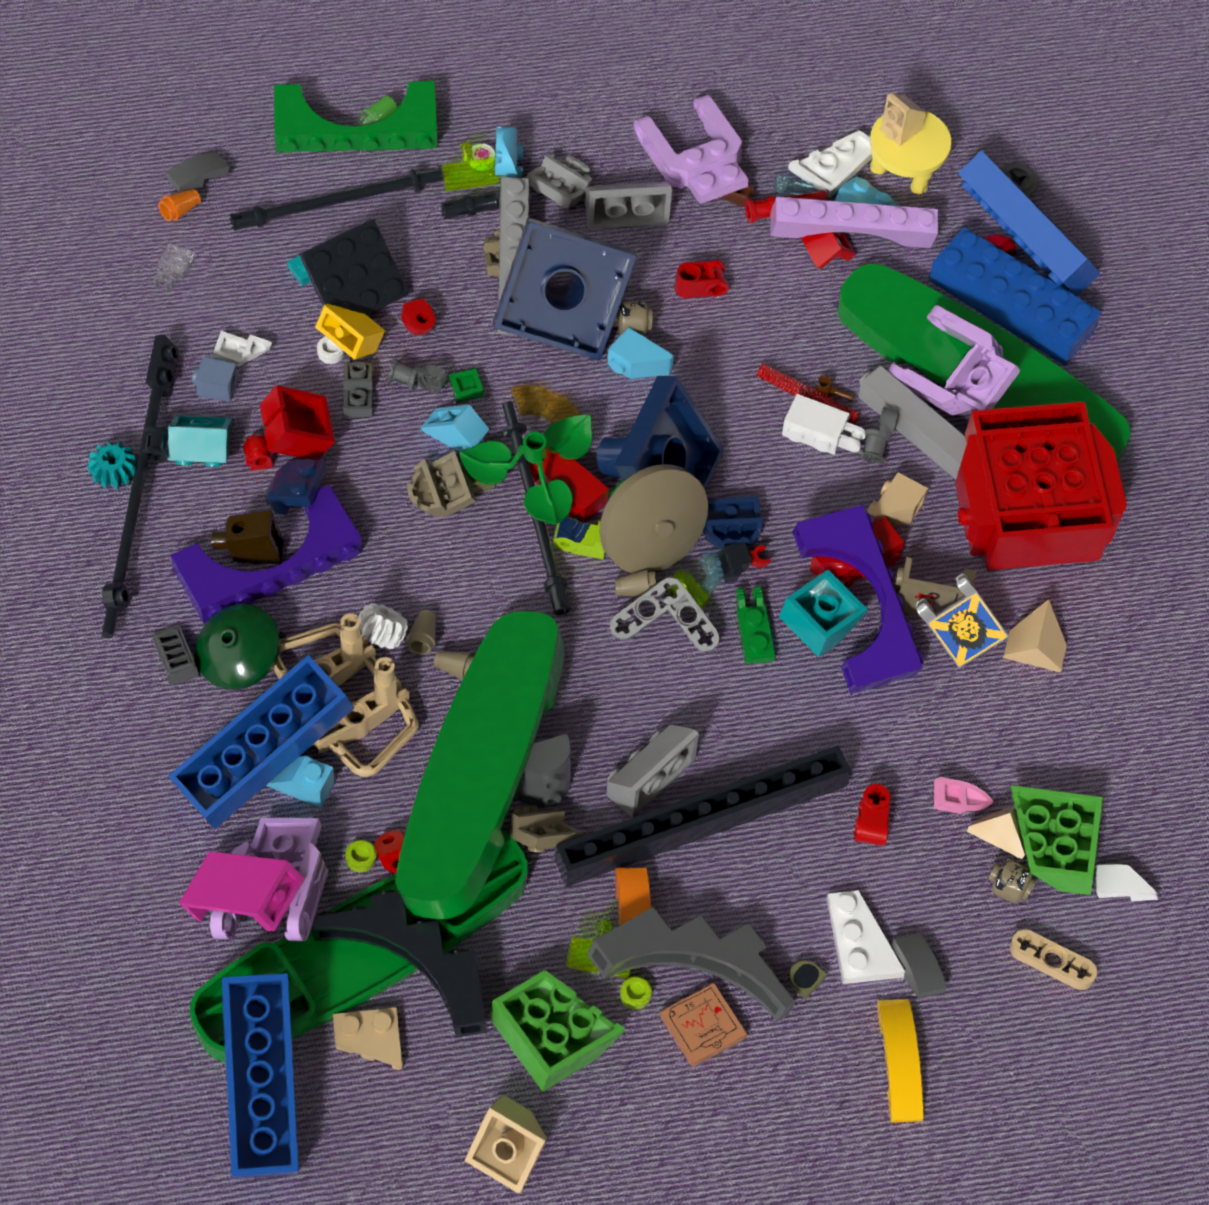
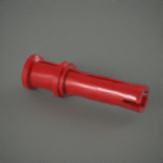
M825 190L786 197L828 201ZM770 195L767 196V199L752 201L751 199L745 201V215L749 224L755 223L759 219H771V209L776 196Z

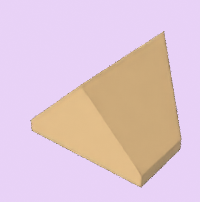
M1048 599L1009 631L1003 658L1061 672L1067 644Z
M1015 805L975 820L967 830V832L1020 859H1023L1026 855Z

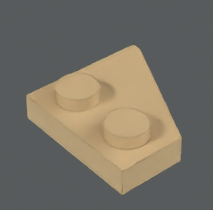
M396 1007L333 1014L336 1049L347 1053H357L364 1059L373 1062L378 1060L392 1065L393 1069L402 1070Z

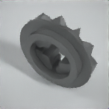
M1012 163L1000 168L1011 181L1022 182L1021 186L1015 185L1028 199L1031 194L1036 193L1039 181L1036 173L1030 167L1019 163Z

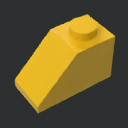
M330 304L324 305L315 326L316 329L354 360L376 353L385 332L382 327L366 314Z

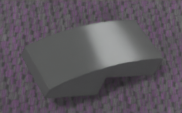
M215 151L190 158L166 172L165 177L179 192L199 189L203 187L204 179L227 176L229 165Z
M344 362V417H372V362Z
M917 933L893 938L891 948L905 966L904 978L916 996L921 998L946 992L947 986L939 964L923 935Z

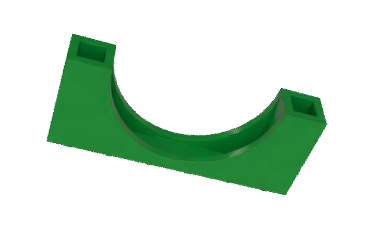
M408 81L407 93L401 105L385 119L364 126H344L323 119L306 103L302 94L301 84L274 85L276 152L437 148L435 81Z

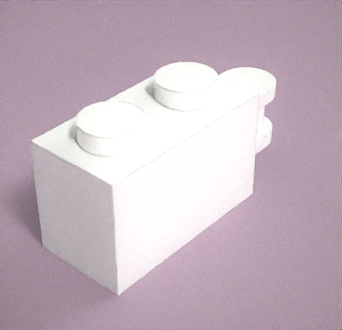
M796 394L787 413L782 432L783 436L788 437L794 442H801L814 447L818 451L828 452L835 455L838 447L851 452H858L861 448L860 441L866 437L863 428L848 423L850 413Z

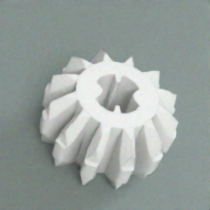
M371 603L370 605H365L357 618H360V629L363 633V638H367L371 644H376L380 648L393 649L394 647H399L401 641L406 636L408 621L402 617L400 612H396L383 604Z

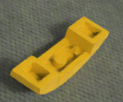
M909 999L877 1000L880 1032L883 1034L889 1086L887 1095L891 1123L923 1121L919 1051Z

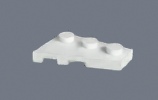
M859 130L833 142L831 147L823 151L816 150L809 153V157L801 161L796 159L790 162L788 170L817 190H825L827 197L831 198L842 185L848 182L872 159L870 137Z
M859 891L829 893L827 895V904L842 983L850 984L904 978L905 970Z

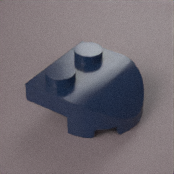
M292 460L284 464L275 473L265 493L266 502L272 506L275 513L287 515L290 506L312 505L328 469L325 460Z
M758 496L707 499L708 515L703 532L708 542L722 548L745 543L747 547L753 545L759 539L763 517L760 514Z

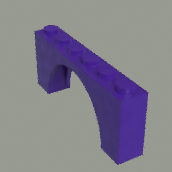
M330 485L318 490L311 506H304L305 514L309 520V530L306 539L300 549L290 559L278 566L262 571L230 569L208 557L198 543L170 555L173 571L203 624L225 607L235 604H251L253 601L264 596H272L284 587L291 584H299L305 578L315 573L326 572L333 565L342 561H350L362 553L361 537Z
M863 504L799 522L792 531L801 559L829 557L846 562L859 570L868 579L877 594L881 610L878 634L872 645L862 653L847 659L841 666L850 695L915 676L923 668L922 653L919 648H915L913 643L912 626L908 620L905 621L902 613L903 602L901 596L894 591L892 571L889 566H885L882 558V544L879 539H875L872 531L874 528L872 517L869 512L866 513Z

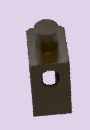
M272 510L229 516L227 518L226 531L212 532L211 542L213 549H228L234 562L282 564L284 538Z

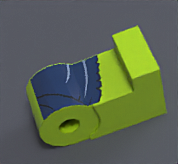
M566 518L556 525L552 543L559 550L602 560L605 557V551L600 540L601 521L598 522V525Z

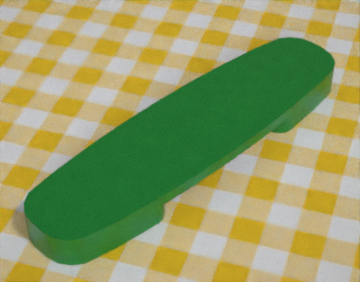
M881 264L860 266L844 281L840 288L837 304V314L840 321L890 362L899 365L908 362L941 386H946L947 380L973 347L940 330L927 319L930 311L937 305L991 334L993 339L1002 347L1003 359L1019 368L1020 372L993 409L1085 402L1090 424H1094L1114 449L1117 464L1122 459L1130 439V426L1126 418L1072 375L1010 333L945 295Z
M529 611L512 612L494 622L480 644L448 710L418 789L400 851L395 878L398 891L406 907L414 915L432 919H450L467 911L474 904L487 881L504 845V836L500 827L525 769L542 715L548 712L554 705L563 667L565 644L555 620L548 614Z
M501 830L504 836V845L487 881L474 904L463 914L450 919L424 918L414 915L405 905L408 925H413L415 922L425 919L439 921L444 954L498 917L522 897L527 887L528 862L522 849L506 831ZM396 874L370 886L327 911L339 913L349 911V909L358 906L373 907L371 896L378 895L386 890L399 892L395 882ZM311 929L306 941H289L286 937H283L275 943L264 942L251 949L221 970L195 992L190 1001L189 1014L195 1035L204 1050L212 1058L225 1063L222 977L288 973L291 1039H294L332 1020L333 1014L350 1011L418 970L408 961L394 953L364 942L347 940L315 941Z

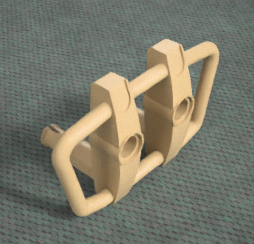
M348 613L342 617L341 624L331 623L281 639L280 652L273 669L279 679L288 672L280 658L282 651L333 635L340 637L341 648L314 661L337 686H340L364 666H367L374 675L375 691L351 702L354 709L317 740L313 746L319 754L331 750L354 774L361 777H370L377 774L416 734L419 723L413 707L408 701L410 700L409 692L406 688L403 689L401 681L397 679L394 673V662L391 663L392 660L388 657L375 659V648L373 645L368 644L367 638H363V633L360 629V618L357 619L358 616L356 614ZM398 709L401 710L407 726L370 764L364 765L360 763L343 746L356 739L365 737L372 729L385 721ZM354 718L362 719L358 723L351 722L350 720Z

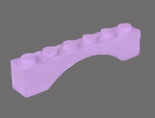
M776 197L771 209V236L800 238L821 233L855 232L884 237L907 247L931 248L938 235V209Z

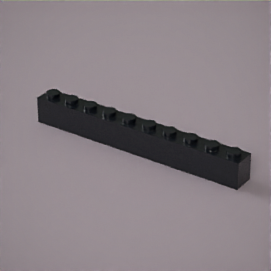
M839 745L558 844L556 845L555 862L566 887L611 872L615 868L625 867L845 788L848 785L851 769Z

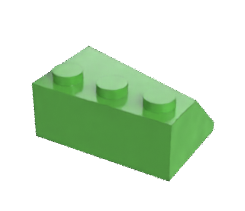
M1011 785L1030 873L1059 891L1091 895L1103 797Z
M546 970L494 999L488 1016L543 1092L595 1061L626 1030L619 1023L614 1024L602 1015L603 1012L594 1005L590 1007L576 996L575 991Z

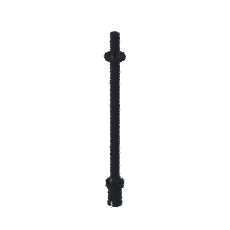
M410 169V177L269 209L260 208L259 205L253 206L252 210L229 214L231 225H233V231L256 225L260 228L264 227V224L270 219L412 187L415 193H419V185L443 180V174L440 169L417 175L414 169Z
M508 401L502 404L507 426L502 429V435L505 438H511L516 455L519 451L518 447L523 445L522 435L527 432V426L524 423H518L514 404L512 401ZM523 454L517 464L526 494L529 488L535 486L530 464ZM532 517L548 577L544 583V589L549 593L553 614L563 615L569 613L572 608L566 592L568 584L566 578L558 573L546 524Z

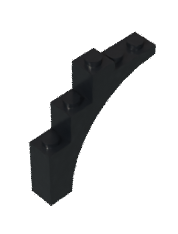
M386 890L378 895L371 896L373 906L371 908L358 906L346 912L335 913L325 911L315 916L311 927L315 941L347 940L364 942L394 953L408 961L425 975L440 994L450 1014L456 1038L487 1033L475 950L458 949L448 955H444L439 921L425 919L419 920L413 925H408L405 903L399 892Z

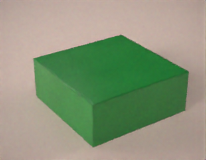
M476 368L449 374V382L456 403L484 397V390Z

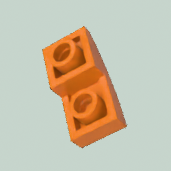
M615 868V898L618 899L619 926L651 908L647 868Z

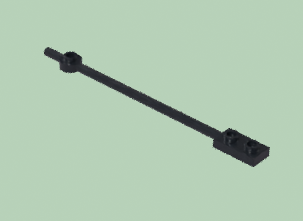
M165 334L156 335L154 338L146 383L152 390L113 580L112 583L105 584L102 590V600L106 608V614L101 635L107 639L113 638L118 612L124 611L130 601V593L124 586L149 463L141 458V452L145 449L146 442L144 431L149 426H156L161 398L170 396L171 386L174 382L176 361L179 357V350Z

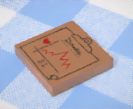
M714 983L664 1009L659 1015L692 1068L747 1038V1033Z

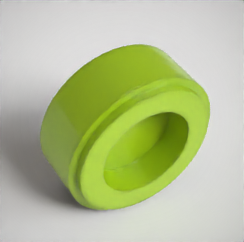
M366 840L352 842L345 852L346 863L355 872L369 871L374 867L377 860L375 847Z
M633 976L627 978L622 983L620 1000L627 1008L640 1010L646 1007L651 1000L652 989L649 982L644 978Z

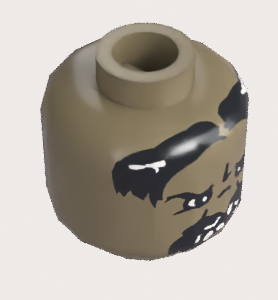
M624 300L620 303L613 327H618L620 335L629 327L640 335L645 336L647 330H652V308H648L647 303L644 301Z
M1006 859L1002 865L996 863L988 878L989 881L993 882L992 893L1012 904H1018L1021 900L1027 901L1037 880L1033 878L1029 867L1013 859Z

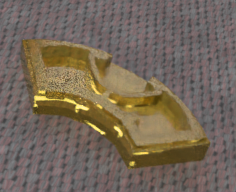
M534 385L511 387V395L519 415L532 414L540 416L550 422L551 425L559 420L581 415L575 405L562 394L559 396L547 391L545 387Z

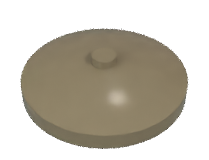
M669 464L651 466L630 476L610 497L602 514L600 540L607 556L618 567L629 573H637L648 569V572H659L680 561L694 547L706 524L708 500L702 484L684 468Z

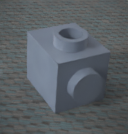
M203 357L200 367H195L192 376V383L196 384L197 396L225 402L231 401L238 381L236 364L225 362L219 358Z

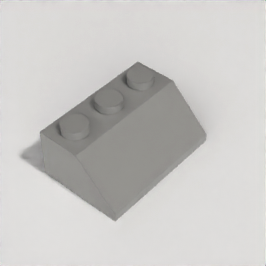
M651 181L648 183L586 186L585 210L588 229L669 224L672 195L671 185L667 182Z
M671 724L663 732L658 730L643 750L638 749L630 756L628 764L622 769H615L607 778L606 796L631 818H634L695 762L699 733L695 729Z

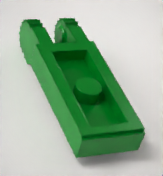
M754 586L752 591L755 607H745L743 588H736V618L744 663L774 662L775 653L767 610L763 604L761 586Z

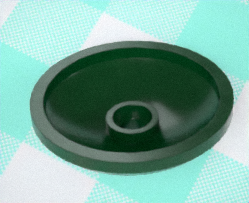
M235 604L223 608L205 623L198 636L195 655L200 672L213 685L226 690H241L258 683L271 671L278 658L281 646L278 626L265 610L252 604ZM233 636L232 641L226 644L227 640Z

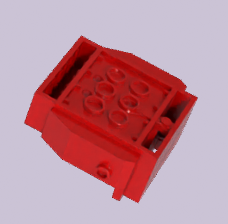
M1085 402L972 411L965 432L966 447L955 480L960 507L957 511L958 523L960 526L963 525L965 536L970 542V555H984L987 571L1100 561L1106 545L1111 543L1122 515L1126 510L1127 503L1115 451L1094 424H1090ZM1039 485H1044L1047 489L1040 488Z

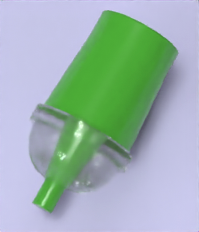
M383 96L368 108L360 111L357 119L358 126L373 124L391 115L398 108L395 101L389 96Z

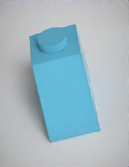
M628 327L609 348L607 365L614 372L623 374L629 379L665 376L672 372L674 355Z
M470 405L436 408L420 427L424 433L457 451L469 449L482 443L483 437L489 430Z
M299 756L266 786L322 808L335 784L333 767L307 756Z

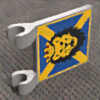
M961 573L955 578L958 588L965 596L938 614H935L925 598L916 602L918 614L928 624L959 668L1009 637L966 573Z

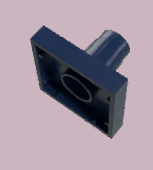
M527 218L492 322L494 329L600 361L636 260V253L630 249ZM563 271L572 272L571 279L565 286L552 288L547 285L548 280L554 274Z
M657 376L629 435L605 437L600 442L597 450V464L604 476L618 477L624 481L638 471L651 466L662 464L675 465L691 473L706 491L724 449L678 377Z

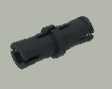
M495 192L472 197L469 194L465 195L462 199L441 202L444 220L464 215L471 217L475 213L498 209Z

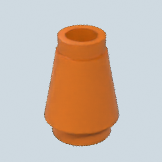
M195 189L166 195L158 203L159 211L166 221H177L196 207V205L200 204L201 198Z

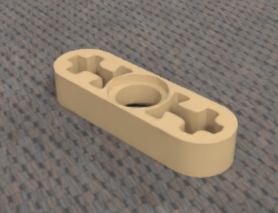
M1020 930L1012 938L1010 952L1017 960L1075 989L1086 990L1092 986L1097 976V968L1089 959L1030 930ZM1024 940L1030 943L1026 951L1020 949ZM1039 947L1043 948L1039 958H1036L1035 955ZM1048 953L1057 954L1061 958L1062 964L1056 967L1050 966L1045 961V955ZM1069 961L1071 962V966L1069 967V970L1066 973L1064 972V969ZM1080 969L1086 971L1083 979L1077 977Z

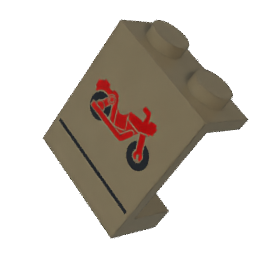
M906 557L904 568L898 567L893 588L895 593L901 596L903 602L902 613L920 616L916 609V602L925 598L935 614H938L965 596L958 587L909 578L912 558ZM965 568L964 573L967 574L974 585L976 570Z

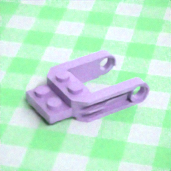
M709 95L695 99L693 106L694 109H697L698 115L704 123V129L713 141L685 150L681 154L674 152L651 117L646 116L634 121L635 133L640 144L667 183L672 187L680 189L688 186L699 204L748 187V178L739 167L742 140Z
M935 305L928 314L927 319L940 330L973 347L947 380L946 386L942 388L908 368L904 370L894 362L887 371L915 395L952 416L971 409L976 411L993 409L1020 372L1019 368L1003 359L1002 347L993 339L991 334Z
M260 818L253 842L251 844L245 842L232 850L231 853L287 860L304 877L303 883L289 905L287 932H285V937L289 941H306L308 939L328 874V869L321 858V853L315 847L322 827L318 818ZM212 911L210 930L213 938L233 939L242 914Z

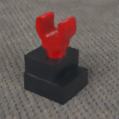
M745 543L724 546L717 555V560L725 582L737 581L741 573H744L749 566L757 568L767 567L771 559L763 560L758 556V554L763 553L766 546L759 545L754 551L749 553Z

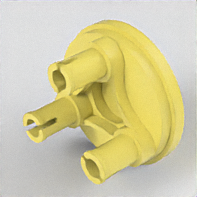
M925 111L923 129L899 146L893 140L888 139L881 131L882 115L873 125L870 135L872 155L870 170L875 174H883L888 170L899 176L913 178L910 185L911 191L915 194L925 193L933 172L942 166L949 156L951 136L948 128L937 116Z

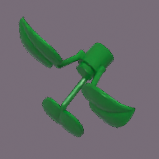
M577 415L559 420L550 425L544 435L540 432L528 433L524 437L523 445L518 447L519 451L512 461L511 452L505 444L497 441H487L469 449L461 450L460 458L462 464L475 480L483 484L492 485L503 482L507 477V469H512L524 454L528 462L537 464L541 485L532 486L527 490L524 496L525 509L530 516L539 521L553 525L559 524L570 513L572 493L567 484L561 480H553L546 483L543 461L547 457V450L551 454L558 452L562 458L568 460L584 456L592 444L591 416Z

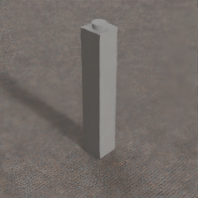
M881 365L873 372L868 371L864 374L859 382L860 390L858 397L879 415H882L883 407L898 410L895 429L956 480L966 447L965 436Z

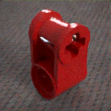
M719 260L682 263L677 268L674 290L676 294L682 298L718 297L724 295L729 290L728 282L724 279L723 274L725 271L724 263Z
M872 784L864 790L855 825V842L885 846L889 828L890 793L883 785Z

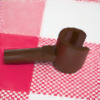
M820 376L818 378L821 386L816 385L817 394L821 391V396L824 393L823 397L827 394V397L833 395L853 401L855 395L833 387L832 381L828 376Z

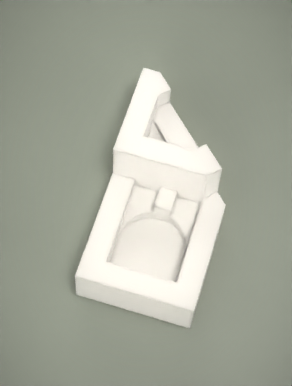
M221 331L211 359L219 358L225 362L235 363L236 366H240L269 351L272 342L251 334L247 340Z
M1096 865V893L1099 898L1130 896L1131 901L1158 900L1157 892L1129 865Z

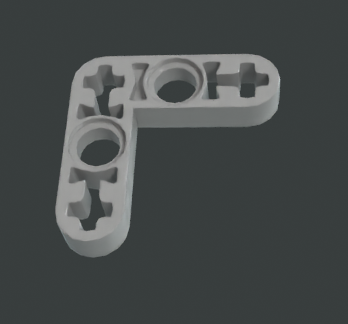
M666 578L616 614L610 622L612 635L619 640H628L668 611L699 651L711 652L719 643V634L716 628L683 584L675 578ZM668 584L670 587L676 585L678 587L676 590L677 597L674 599L671 596L666 597L662 600L666 606L661 609L658 600L651 595L657 592L658 597L666 592L665 585ZM650 601L655 605L656 610L651 617L640 615L638 608L642 602ZM691 607L696 611L697 618L694 622L684 623L680 619V612L683 608ZM634 610L636 618L642 624L637 626L634 621L628 626L629 633L625 634L623 631L617 633V621L620 619L623 622L628 621L632 618L628 612ZM701 620L706 623L701 626L704 633L709 634L711 632L714 635L711 638L713 644L710 646L706 643L699 644L698 641L701 639V636L697 630L693 634L689 632V629L696 627Z

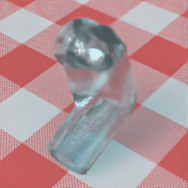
M778 175L774 179L775 184L773 187L779 194L797 195L814 192L813 183L790 180L785 175Z
M713 553L703 554L699 560V564L702 565V569L706 570L707 574L699 585V590L707 596L712 594L723 578L720 559Z

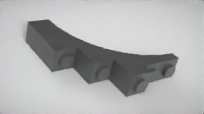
M652 907L595 939L587 953V956L604 979L626 970L653 965H675L713 974L745 991L759 1002L776 1022L787 1017L796 1003L789 989L783 986L774 975L769 963L761 958L767 946L764 944L762 936L754 931L749 923L719 939L714 927L707 923L701 915L671 931L667 920Z

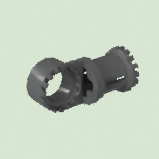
M395 358L390 364L391 367L389 369L391 371H388L386 380L390 383L395 381L407 385L412 391L419 386L425 390L427 389L429 392L432 390L433 393L435 391L438 393L442 390L448 376L438 366L426 365L425 368L420 366L414 368L401 363L400 359Z
M882 408L883 411H881L882 415H880L881 419H879L880 423H878L879 427L877 430L867 429L865 431L867 440L864 452L860 453L859 456L861 459L868 462L873 460V463L877 464L885 462L883 453L886 441H889L891 435H893L898 410Z

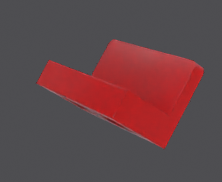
M844 232L821 233L801 237L815 266L819 269L824 268L835 257L849 262L856 256Z

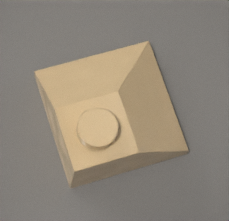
M503 1095L489 1107L464 1161L520 1194L546 1143L547 1137L530 1110Z

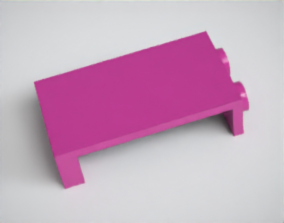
M209 851L179 904L197 921L203 919L207 910L252 916L265 930L275 931L303 883L304 877L287 860Z

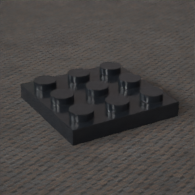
M375 219L366 221L299 253L323 307L326 304L368 315L409 295Z

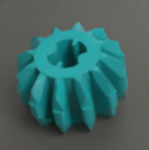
M108 440L105 447L97 444L96 452H90V462H88L87 467L95 484L101 483L104 489L109 485H113L117 490L120 483L128 486L129 478H134L137 458L133 455V450L130 446L124 447L121 441L116 445H112Z

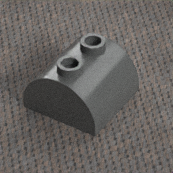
M567 734L533 744L515 792L517 798L524 803L552 807L557 805L567 794L571 785V748Z

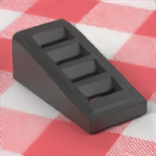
M180 625L151 634L169 686L198 677L195 661ZM177 635L176 639L164 643H161L160 641ZM180 644V647L164 651V648ZM182 652L184 654L172 659L167 658L169 656L176 655ZM183 661L187 662L185 664L171 668L170 666Z

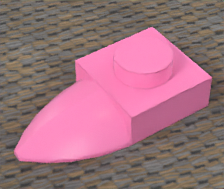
M938 777L934 780V809L962 814L965 811L982 810L993 804L992 798L973 784L945 777Z

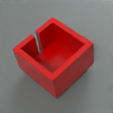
M276 385L260 403L263 425L267 426L264 432L268 451L304 459L319 460L335 443L325 395Z

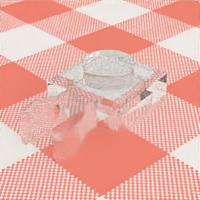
M169 243L157 263L158 271L160 272L154 277L155 287H158L160 282L167 281L166 290L168 292L171 291L174 286V278L184 279L195 260L194 252Z

